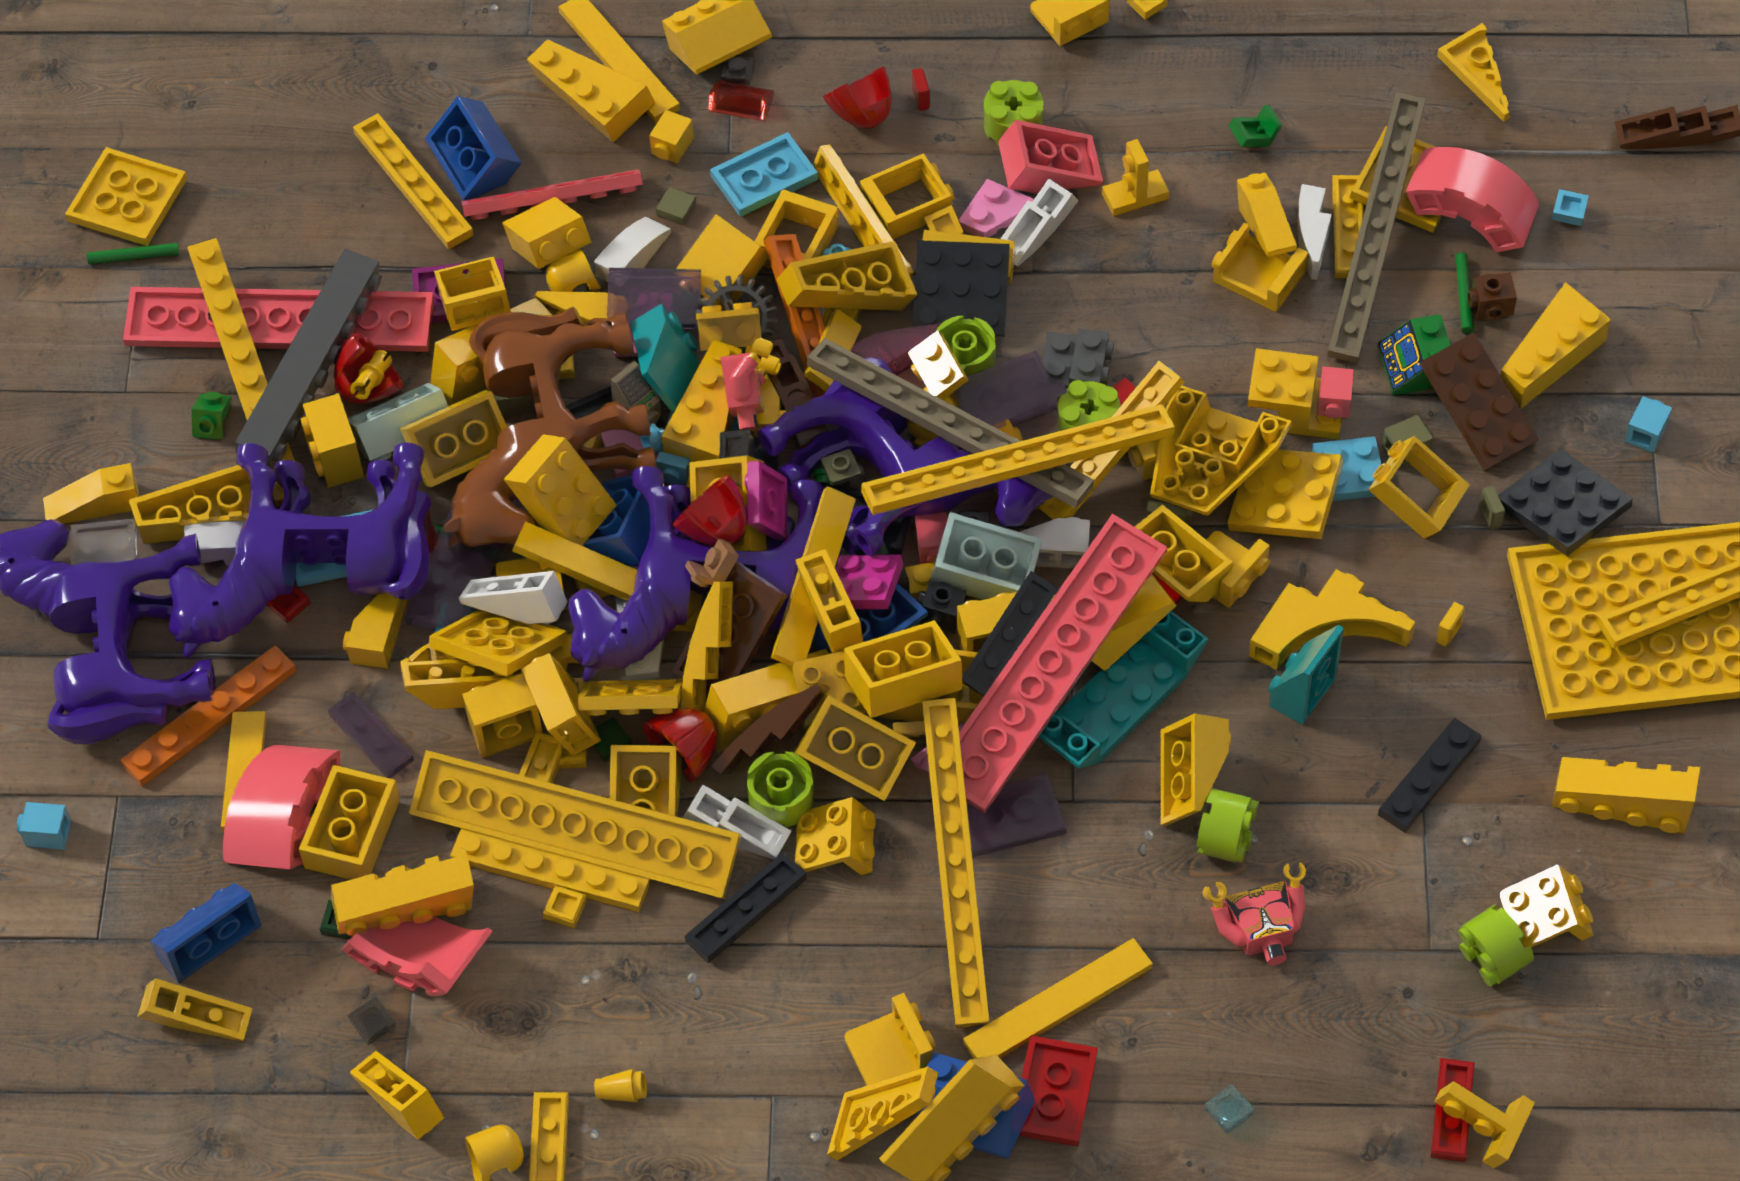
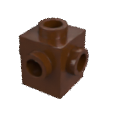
M1511 272L1484 274L1474 277L1472 289L1468 290L1467 297L1469 307L1475 309L1477 320L1487 318L1498 319L1514 315L1517 295Z

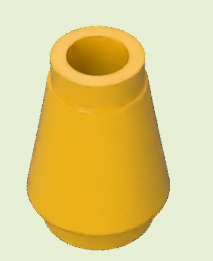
M633 1068L595 1079L594 1090L596 1099L637 1103L639 1099H645L647 1096V1082L644 1071H636Z

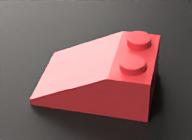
M1014 120L998 141L1008 189L1036 194L1040 192L1048 179L1066 190L1101 186L1103 183L1092 135Z

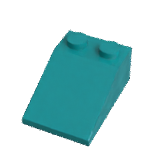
M660 304L633 320L630 324L642 376L674 413L695 374L699 362L696 349L699 346L690 332L685 333L682 330V324L673 311L669 313Z
M1337 625L1306 642L1298 653L1294 651L1286 662L1284 673L1281 676L1276 675L1268 687V692H1270L1269 706L1301 725L1304 724L1337 678L1344 631L1342 626Z

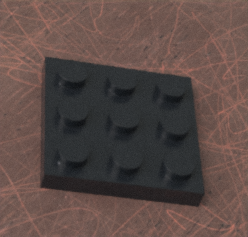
M918 240L915 290L918 295L914 298L912 332L933 334L949 318L964 316V319L974 320V317L984 320L993 329L995 337H1005L1010 244Z
M1559 449L1498 495L1505 513L1566 556L1630 509L1633 498L1562 449Z

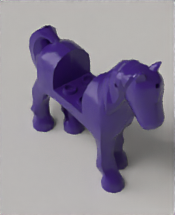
M874 357L864 358L893 373L892 369L883 359ZM835 380L823 396L813 398L803 406H792V411L784 412L776 422L763 426L757 432L759 441L765 451L775 457L785 449L788 439L801 431L823 424L840 426L837 430L820 433L805 448L796 450L790 457L791 461L778 469L777 472L787 478V491L790 494L792 484L796 481L807 480L816 467L821 465L823 457L850 449L852 454L868 460L883 477L973 454L941 436L915 450L910 441L907 439L903 440L899 436L907 428V418ZM1015 477L872 515L868 506H858L852 510L842 542V548L851 555H854L861 549L866 555L873 556L884 545L883 534L896 518L951 511L971 496L990 489H996L998 492L995 512L1000 524L1005 527L1022 525L1036 508L1054 496Z
M244 443L238 446L236 464L249 474L251 493L248 515L236 540L235 557L217 586L205 581L195 569L189 567L179 568L169 580V588L173 599L169 630L176 637L175 641L185 643L184 657H191L200 644L211 641L220 642L228 636L239 633L243 627L250 624L264 610L265 605L269 601L275 599L276 596L291 594L295 582L297 563L315 565L317 563L346 565L347 583L349 591L353 595L366 596L387 593L395 598L405 600L418 594L426 585L430 573L429 546L424 531V519L431 507V501L427 493L417 490L423 480L421 465L424 460V450L422 447L414 443H400L394 447L393 462L375 460L369 463L367 479L376 488L378 496V507L373 511L362 515L325 517L302 514L310 504L311 495L308 488L303 484L305 480V467L301 463L292 460H281L275 463L273 471L266 465L268 451L263 446L255 443ZM276 482L281 486L284 493V500L280 509L275 508L272 499L273 488Z
M643 466L635 468L632 472V484L645 497L649 506L650 533L648 544L641 557L635 576L633 593L621 613L615 611L596 592L588 589L579 590L569 599L568 612L574 627L571 640V655L578 663L585 667L584 682L590 681L600 669H624L632 663L643 660L647 654L653 651L665 639L668 631L675 629L676 625H686L690 589L698 594L707 595L712 587L709 585L707 588H704L694 583L685 564L690 560L704 565L707 552L714 546L692 541V539L683 535L675 527L672 529L671 516L674 523L677 517L691 504L690 488L684 485H670L663 488L664 474L662 470L655 467ZM813 480L796 481L791 486V498L798 507V521L795 527L794 520L787 515L788 539L776 541L770 537V546L767 551H736L739 555L738 562L788 595L768 632H779L798 572L795 560L803 556L821 499V484Z
M50 519L32 527L11 530L0 534L1 593L31 610L41 611L43 615L50 617L51 623L56 628L64 632L75 634L98 632V637L93 638L94 653L69 657L58 663L54 669L53 684L56 702L49 713L47 725L55 735L73 744H91L111 738L130 727L142 723L164 726L167 718V705L182 706L193 701H213L216 678L211 658L199 660L190 671L174 678L153 680L136 674L127 656L132 630L137 619L154 617L170 621L173 609L171 594L155 596L138 592L133 588L145 581L170 579L181 567L200 566L201 553L196 533L183 537L173 548L151 557L122 562L86 561L76 565L53 561L67 546L70 537L67 527L61 522Z

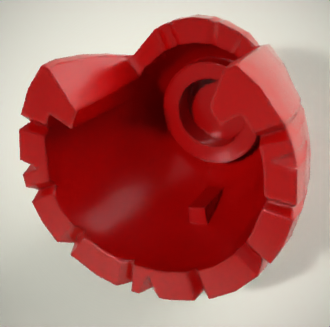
M882 66L864 78L851 83V85L846 83L825 94L823 98L831 110L847 123L863 129L876 127L885 121L891 109V86L885 66Z
M357 332L347 340L335 364L333 384L337 393L350 403L366 404L382 400L400 391L404 387V383L395 367L391 364L384 372L382 382L371 390L366 399L355 397L360 391L359 388L354 394L351 393V385L359 377V370L365 363H369L374 353L379 350L377 347L375 348L369 339Z
M727 474L703 492V496L699 495L677 517L673 526L688 538L705 545L715 546L718 539L733 544L745 532L747 513L737 485L730 475Z
M680 708L672 710V713L658 714L643 724V733L646 734L645 737L650 746H661L667 740L672 745L676 744L678 752L682 757L686 758L685 761L688 766L682 772L688 782H694L699 778L710 762L717 743V730L709 715L697 709Z

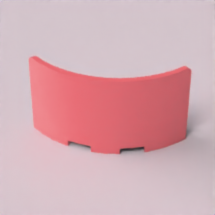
M1433 147L1423 150L1406 190L1417 216L1442 215L1456 219V216L1465 218L1472 222L1470 225L1472 228L1485 237L1495 253L1524 247L1539 208V201L1531 188L1513 170L1482 153L1455 147Z
M271 745L260 752L245 769L230 802L223 838L224 862L280 869H293L302 865L299 847L312 818L310 813L314 804H317L333 765L341 766L340 750Z
M434 916L432 920L425 923L409 921L400 923L399 926L392 929L377 927L367 929L366 932L360 935L356 933L354 936H351L341 950L375 974L381 969L394 976V984L413 992L417 987L426 989L425 992L429 996H441L448 993L490 936L492 930L490 928L482 930L467 929L450 924Z

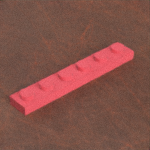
M637 169L461 202L464 217L471 216V220H479L489 217L488 212L500 211L501 215L518 212V207L530 205L531 209L553 197L558 198L564 204L578 201L577 196L588 194L590 199L605 197L607 196V191L619 189V193H629L636 191V186L643 185L641 173Z

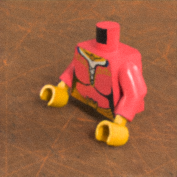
M758 338L754 341L750 353L720 357L728 409L732 417H738L740 431L758 429L756 414L764 412L761 386L766 381L765 375L768 373L777 376L781 369L780 359L770 355L773 343L763 338ZM758 355L762 357L759 364V368L758 363L756 362Z
M1299 862L1300 873L1296 877L1290 875L1288 863L1284 866V875L1290 880V885L1288 886L1285 881L1226 896L1227 889L1225 885L1221 882H1216L1218 895L1215 898L1211 895L1210 888L1205 886L1202 893L1206 900L1213 903L1211 910L1219 933L1235 946L1242 947L1247 955L1251 956L1263 952L1267 964L1270 966L1283 963L1287 959L1283 947L1292 944L1293 935L1300 930L1306 910L1304 885L1300 884V880L1306 874L1305 866Z

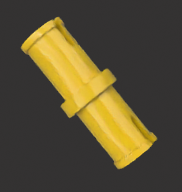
M376 351L370 362L365 363L359 370V377L350 388L352 394L358 388L360 389L355 396L356 398L366 399L371 390L384 379V372L392 364L390 355L383 361L387 354L386 351Z

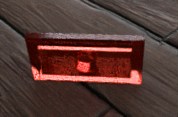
M717 81L710 90L708 109L711 112L764 121L768 115L774 91Z

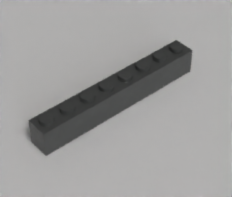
M346 248L344 249L235 441L236 456L238 446L244 443H255L263 446L268 451L266 465L273 469L276 462L283 460L287 451L286 444L290 437L294 438L300 429V418L304 414L303 404L314 401L316 390L323 388L331 363L336 364L344 340H348L354 332V322L358 315L363 316L367 309L368 297L372 291L376 292L380 286L382 275L379 274V261Z

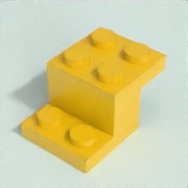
M1256 348L1247 406L1278 410V417L1291 420L1292 425L1288 431L1290 434L1339 440L1342 417L1330 418L1317 415L1321 378H1316L1318 356Z

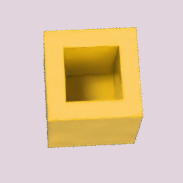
M665 110L649 135L651 154L659 159L669 160L678 164L694 139L692 119Z

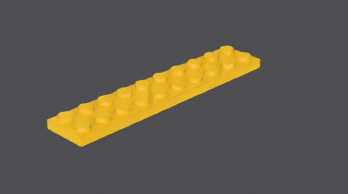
M428 750L425 751L409 811L410 815L723 899L726 896L742 836L741 833Z

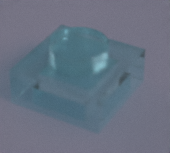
M1232 1084L1205 1103L1204 1108L1226 1134L1230 1133L1254 1114V1108Z

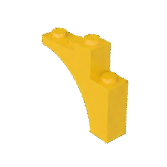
M1336 569L1318 597L1312 595L1309 590L1303 587H1296L1288 583L1250 639L1249 657L1278 670L1294 651L1301 650L1306 642L1337 625L1344 628L1343 636H1371L1395 642L1407 648L1413 638L1416 621L1410 619L1403 612L1394 611L1382 605L1373 597L1364 596L1363 582L1359 581L1352 574L1343 573Z

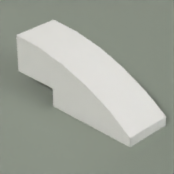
M1050 179L1047 180L1033 202L1028 200L1001 237L1004 240L1015 241L1016 255L1014 265L1017 267L1027 260L1053 234L1078 202V199L1072 193Z
M1302 184L1297 214V238L1299 248L1309 252L1307 272L1311 279L1317 280L1330 232L1332 214L1322 213L1326 188Z
M648 217L636 221L615 237L595 259L596 277L622 288L634 272L639 274L671 234V228Z
M220 521L184 525L185 536L196 533L201 553V564L224 560L226 566H229L235 557L236 540L245 521Z
M705 785L701 786L683 816L684 819L741 833L742 836L738 848L770 859H775L791 833V830L765 817L759 811L734 797L730 801Z

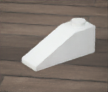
M1077 517L1057 518L1020 531V533L1042 539L1036 562L1037 567L1075 568L1089 548L1090 520Z
M554 571L472 579L459 597L461 604L526 624L552 623L559 618L568 603Z

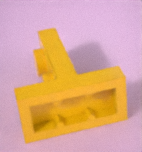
M1138 139L1126 142V155L1122 157L1125 168L1122 181L1102 187V195L1113 216L1169 199V190L1159 170L1149 172V160Z
M1454 1081L1442 1088L1434 1101L1442 1106L1448 1115L1463 1119L1471 1124L1477 1133L1493 1138L1482 1161L1493 1169L1508 1161L1535 1104L1534 1101L1523 1095L1510 1103L1504 1113Z

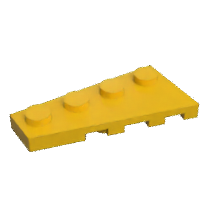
M925 1067L845 1092L827 1155L838 1161L930 1105L936 1092L935 1084L938 1072L930 1067Z

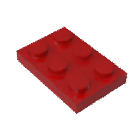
M1030 1035L1021 1078L1028 1080L1035 1102L1019 1136L1079 1147L1098 1047Z

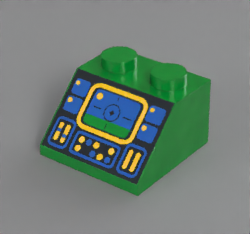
M1441 314L1410 319L1377 343L1392 396L1434 389L1420 363L1451 345Z

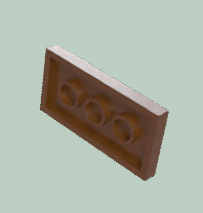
M1475 333L1468 335L1420 363L1421 368L1484 471L1539 440Z
M736 561L725 580L733 581L731 647L719 648L718 679L706 680L707 697L711 684L745 674L788 596L738 561ZM693 632L671 671L681 679H683Z

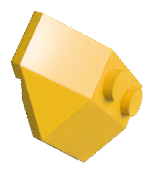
M429 643L415 651L409 658L403 659L400 663L405 691L435 710L465 708L463 693L469 692L477 686L490 685L506 677L497 675L494 671L481 666H472L465 660L445 656L442 652L430 648ZM519 669L512 675H519L523 672L521 669Z

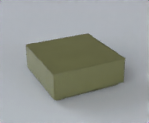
M669 187L656 207V215L684 225L696 205V196Z
M1494 486L1485 487L1481 491L1479 508L1489 529L1492 531L1502 528L1505 509Z

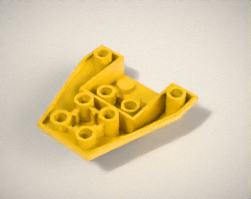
M1181 386L1165 408L1175 426L1173 436L1159 439L1150 491L1151 497L1208 516L1279 449L1292 425L1291 420L1262 412L1258 421L1254 422L1211 408L1207 393Z

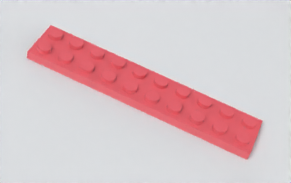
M130 287L123 335L125 346L222 348L201 288ZM235 289L255 349H288L321 290ZM372 291L368 297L369 302L364 315H358L354 322L355 329L353 334L356 332L360 333L363 337L369 339L375 348L377 347L383 351L429 352L434 307L433 292ZM346 339L344 340V342H343V344H342V346H341L342 348H343V346L345 345V343L347 342Z
M1112 513L959 731L966 802L986 813L1165 556L1167 546Z

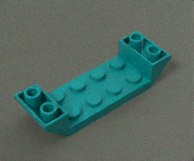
M1170 611L1106 671L1101 669L1059 711H1056L1039 735V738L1078 769L1100 764L1187 678L1208 643V638L1174 612Z

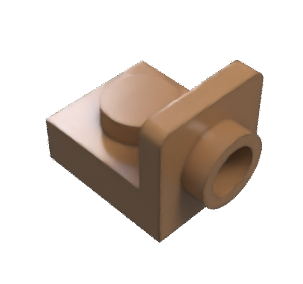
M718 539L715 546L707 552L704 565L688 560L685 567L694 583L707 588L709 585L712 586L713 582L725 581L739 555L729 542Z

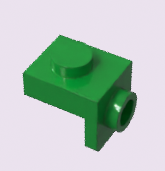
M1264 105L1257 117H1235L1228 127L1241 147H1270L1282 128V123L1272 107Z
M218 392L200 394L191 408L193 437L223 438L224 419L232 408L231 396H223Z

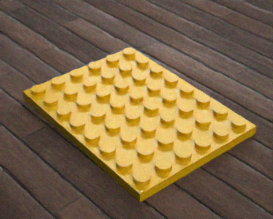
M1740 522L1593 538L1586 541L1568 556L1550 544L1508 548L1507 558L1546 720L1740 698V598L1614 649L1597 624L1598 618L1601 615L1740 560Z

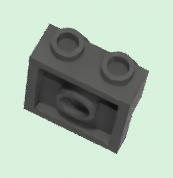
M1078 328L1077 335L1048 331L1038 379V389L1064 392L1069 384L1076 380L1083 382L1093 381L1107 385L1109 367L1105 366L1106 360H1112L1114 342L1109 341V332Z

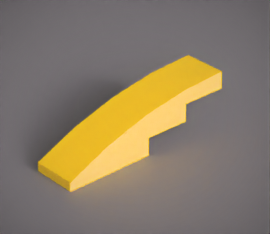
M733 581L713 582L699 613L689 645L683 675L680 708L704 711L706 705V680L718 679L719 648L731 647Z

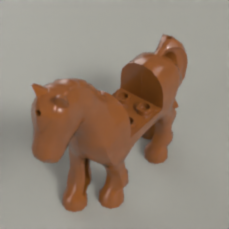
M572 306L564 312L555 315H538L525 312L498 313L487 317L477 325L470 335L469 344L473 352L483 363V375L487 389L496 396L507 398L533 394L537 419L516 423L504 429L497 437V449L491 450L489 457L481 460L467 474L465 479L458 484L456 494L452 497L450 503L452 519L444 526V531L453 532L448 542L449 547L459 542L467 547L495 543L515 544L525 521L537 526L530 513L512 503V501L517 499V496L504 481V478L543 434L566 438L591 472L605 469L634 471L635 468L643 466L657 468L653 446L636 450L626 443H617L597 449L584 446L591 438L609 430L630 431L639 437L651 436L645 404L627 408L617 401L609 402L590 415L575 418L566 408L558 386L561 366L579 350L599 348L613 350L622 356L634 354L631 333L625 313L616 314L610 318H593L583 323L577 309Z

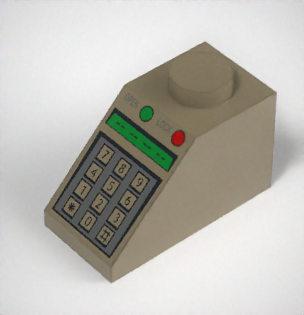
M633 361L611 379L612 402L617 401L627 408L645 404L649 424H655L661 415L660 398L642 376L640 366Z

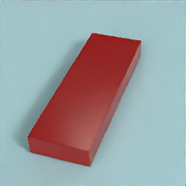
M1440 1058L1436 1097L1442 1088L1453 1081L1472 1092L1475 1062ZM1435 1103L1430 1157L1465 1162L1467 1158L1469 1123L1461 1118L1448 1115L1442 1106Z

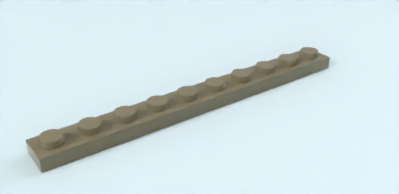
M1396 92L1327 354L1329 357L1358 363L1422 117L1425 98Z
M826 338L807 357V366L973 454L1020 442V440ZM1065 464L1018 476L1023 481L1074 508L1079 506L1092 490L1094 479Z

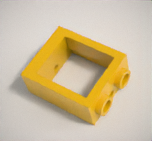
M924 153L860 181L862 194L868 199L870 206L883 222L885 229L892 239L926 226L927 223L924 217L951 206L952 201L955 199L950 185L944 184L941 180L936 164L930 163ZM921 180L933 197V200L896 215L884 196Z
M782 189L754 242L766 250L764 245L765 239L775 234L782 219L785 218L818 229L806 253H802L803 259L823 256V252L829 246L839 227L838 207ZM768 258L763 266L772 268Z
M494 256L434 271L440 298L451 331L478 325L487 317L498 313L511 312L507 292ZM468 269L469 272L464 274L462 273L463 270Z
M1416 436L1403 442L1398 440L1389 449L1387 454L1390 457L1387 462L1381 464L1374 472L1372 477L1375 480L1368 490L1425 539L1441 531L1470 484ZM1404 459L1440 490L1427 513L1390 481Z
M550 653L535 658L529 665L521 669L548 732L572 756L601 741L591 716L586 714V710L578 711L580 691L575 680Z

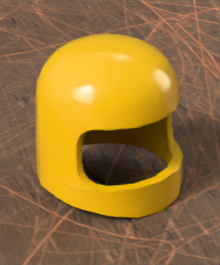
M581 249L550 263L546 268L545 276L550 291L572 292L575 287L586 283L590 292L602 289L595 279Z
M498 1124L465 1137L475 1181H491V1174L503 1168H507L510 1173H513L523 1162L524 1152L522 1143L516 1132L507 1125Z

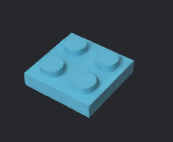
M1375 436L1313 443L1312 452L1342 455L1343 466L1333 501L1375 497L1368 490L1375 480L1372 477L1374 472L1381 465Z

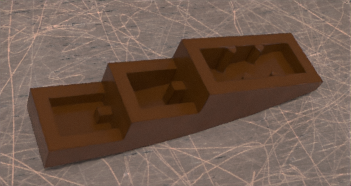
M1738 105L1712 112H1707L1706 106L1679 113H1676L1673 106L1615 121L1621 149L1683 147L1739 137L1740 113Z
M815 684L786 699L758 718L741 733L711 766L720 774H731L746 754L750 757H760L776 736L780 740H790L830 688L825 684Z

